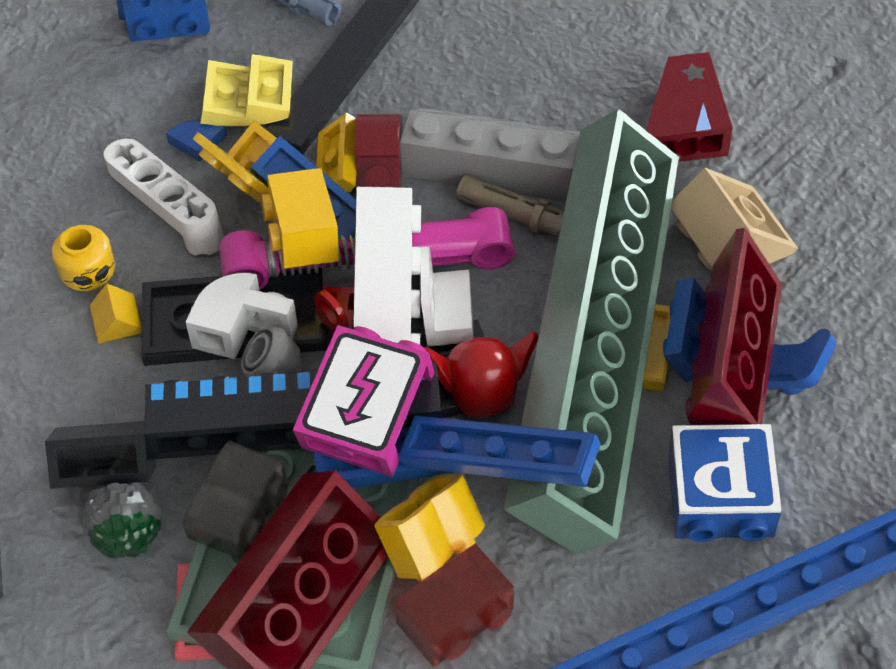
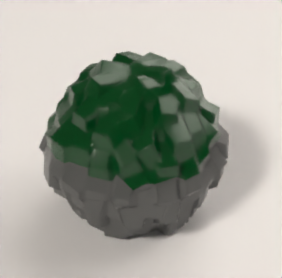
M116 482L107 485V487L90 491L89 499L85 502V512L82 521L88 529L91 544L103 555L110 558L136 557L139 554L145 553L151 547L154 538L158 535L157 533L162 529L163 513L162 506L157 504L153 495L141 483L130 482L127 485L126 483L119 484Z

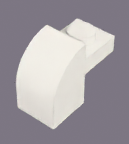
M251 273L230 274L210 283L197 297L186 320L193 349L231 359L236 358L248 330L258 332L262 328L278 325L284 328L293 339L298 327L294 300L288 299L276 292H260L257 274Z

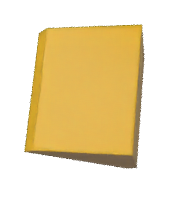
M106 284L90 304L98 344L141 334L142 325L134 294Z

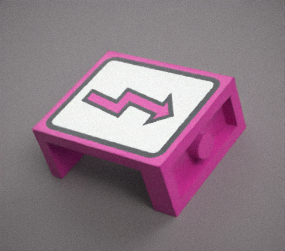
M337 325L293 428L301 448L393 477L399 463L395 444L421 379L431 381L435 373L430 353L426 352L421 345L412 341L400 340L399 343L383 339L375 331L366 327L356 326L354 329H349Z

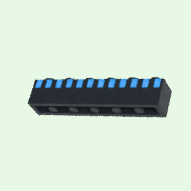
M432 362L435 372L432 380L421 379L402 428L410 427L414 415L441 418L437 362ZM312 369L302 373H263L258 376L237 378L218 376L210 380L185 382L168 380L159 384H146L144 436L152 460L301 448L293 428L319 369Z

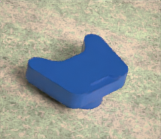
M820 329L808 340L799 344H773L767 390L779 389L784 394L794 395L806 388L815 386L819 382L836 347V340L828 329Z

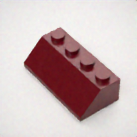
M745 227L736 229L713 264L710 285H707L705 289L706 309L704 321L699 325V351L697 359L694 360L692 365L694 380L691 397L686 402V416L691 425H751L763 423L782 283Z
M335 470L302 474L188 629L187 633L221 665L228 669H311L388 556L375 528L376 522L381 517Z

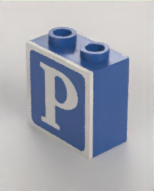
M771 424L672 426L668 455L675 538H689L696 542H707L715 538H740L744 541H759L766 537H775L781 514V503Z

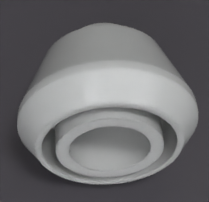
M278 325L262 328L254 334L244 350L241 362L245 377L258 376L263 373H299L302 367L300 349L284 328Z

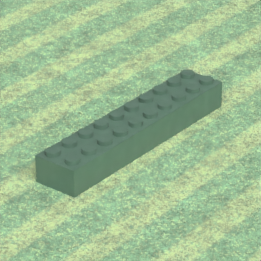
M619 109L580 130L521 426L596 433L601 444L586 487L510 479L504 506L505 511L574 554L618 540L679 160L675 153Z

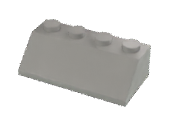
M427 108L413 109L409 111L400 140L402 176L459 185L461 179L468 174L481 181L497 185L520 195L566 202L580 131Z

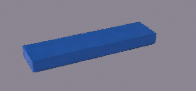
M414 415L398 459L405 467L586 487L601 442L596 433Z

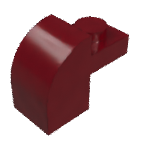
M357 114L355 127L357 187L401 188L400 140L402 137V114Z

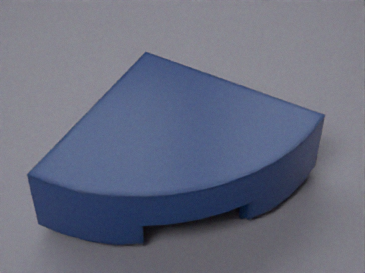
M192 120L173 127L166 133L169 144L201 161L203 158L198 154L203 147L193 140V137L199 132L212 143L218 145L227 136L226 126L200 124L201 120Z

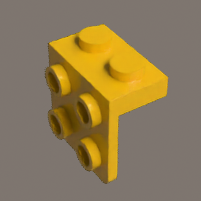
M254 120L231 150L226 153L197 132L193 140L203 147L198 155L218 171L224 173L228 180L261 204V194H268V187L250 173V168L277 138Z

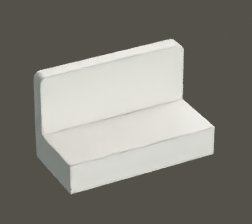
M421 247V307L427 346L457 344L474 338L469 269L433 273L430 247Z

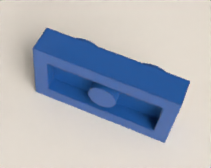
M695 278L677 281L675 297L670 304L671 319L668 335L663 342V353L666 361L673 366L685 382L694 380L692 365L698 356L700 345L699 325L704 321L706 309L705 292Z

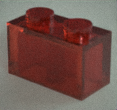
M475 543L394 601L396 623L429 663L435 667L446 658L448 660L458 658L470 647L472 639L487 628L490 631L499 628L509 619L514 609V586Z

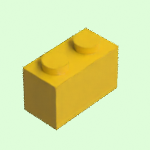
M317 168L267 175L268 194H261L264 221L273 222L268 224L270 246L272 251L280 250L284 269L339 261L338 225L322 169Z

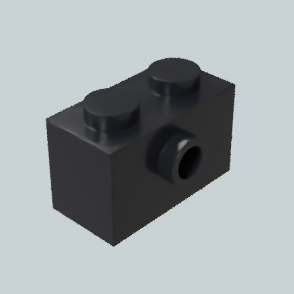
M144 421L57 427L45 440L50 489L83 486L101 489L116 482L119 484L149 482L156 469V459L152 460L144 436Z

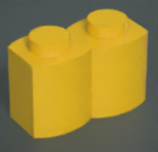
M463 473L438 474L416 488L407 500L390 509L375 524L376 531L398 578L416 579L419 582L428 581L440 575L444 570L443 565L452 555L470 549L476 542L475 538L485 527L483 518Z

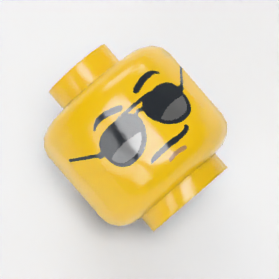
M92 225L72 226L61 232L54 240L51 250L58 276L65 286L75 291L86 292L105 285L113 276L116 266L109 238L101 229Z

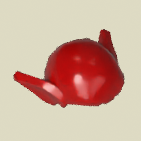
M532 331L511 347H508L497 338L475 337L459 343L451 350L448 357L442 356L428 347L424 349L430 353L432 362H437L438 378L446 391L452 395L456 405L467 416L482 418L503 414L513 405L516 397L517 382L522 378L527 369L529 359L539 336L537 332Z

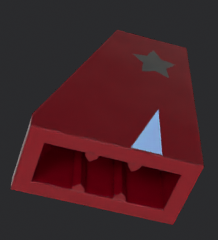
M710 52L668 57L646 131L679 157L678 162L728 156L733 126Z

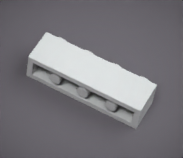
M357 187L354 327H366L375 331L381 338L399 343L400 340H408L420 345V333H411V318H420V290H411V276L420 275L421 247H412V233L421 232V205H412V188Z

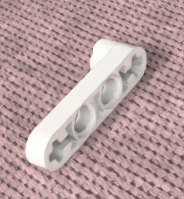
M120 139L106 147L104 150V160L111 177L182 234L189 253L194 256L199 254L211 255L219 250L220 241L224 238L216 206L210 198L136 140ZM158 175L157 178L151 181L139 182L144 177ZM172 195H183V197L176 201H163Z

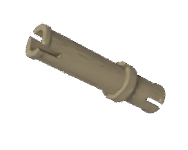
M468 174L461 179L456 195H458L456 199L458 201L479 208L496 207L503 210L509 220H514L528 226L529 230L539 235L544 232L559 237L564 211L552 206L551 201L543 198L539 201L530 199L497 185L481 181Z

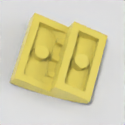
M255 54L251 56L249 67L208 60L200 124L233 127L250 126L254 120L262 125L287 119L290 113L293 61Z

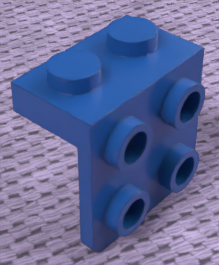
M117 0L119 19L126 20L130 42L207 34L210 31L206 0Z

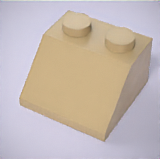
M704 168L672 200L671 209L678 218L676 221L677 227L686 237L695 242L700 250L698 252L700 261L711 271L722 250L736 229L745 227L769 264L788 257L798 250L795 243L755 188L721 173Z

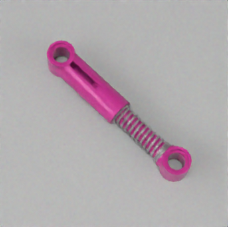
M496 207L478 209L467 216L466 219L421 223L420 233H412V247H430L432 266L473 263L477 268L493 270L509 264L515 256L507 214ZM235 231L224 236L220 241L219 251L222 277L236 273L257 274L260 290L268 283L269 277H277L280 272L285 276L286 271H290L291 275H294V270H298L301 275L302 269H306L309 274L310 269L313 268L316 273L318 268H323V271L326 272V267H331V271H334V266H339L341 271L343 265H347L349 270L350 265L355 264L356 235L353 239L349 234L346 240L343 235L339 237V261L284 269L280 250L272 251L270 242L265 243V240L258 233L252 231Z

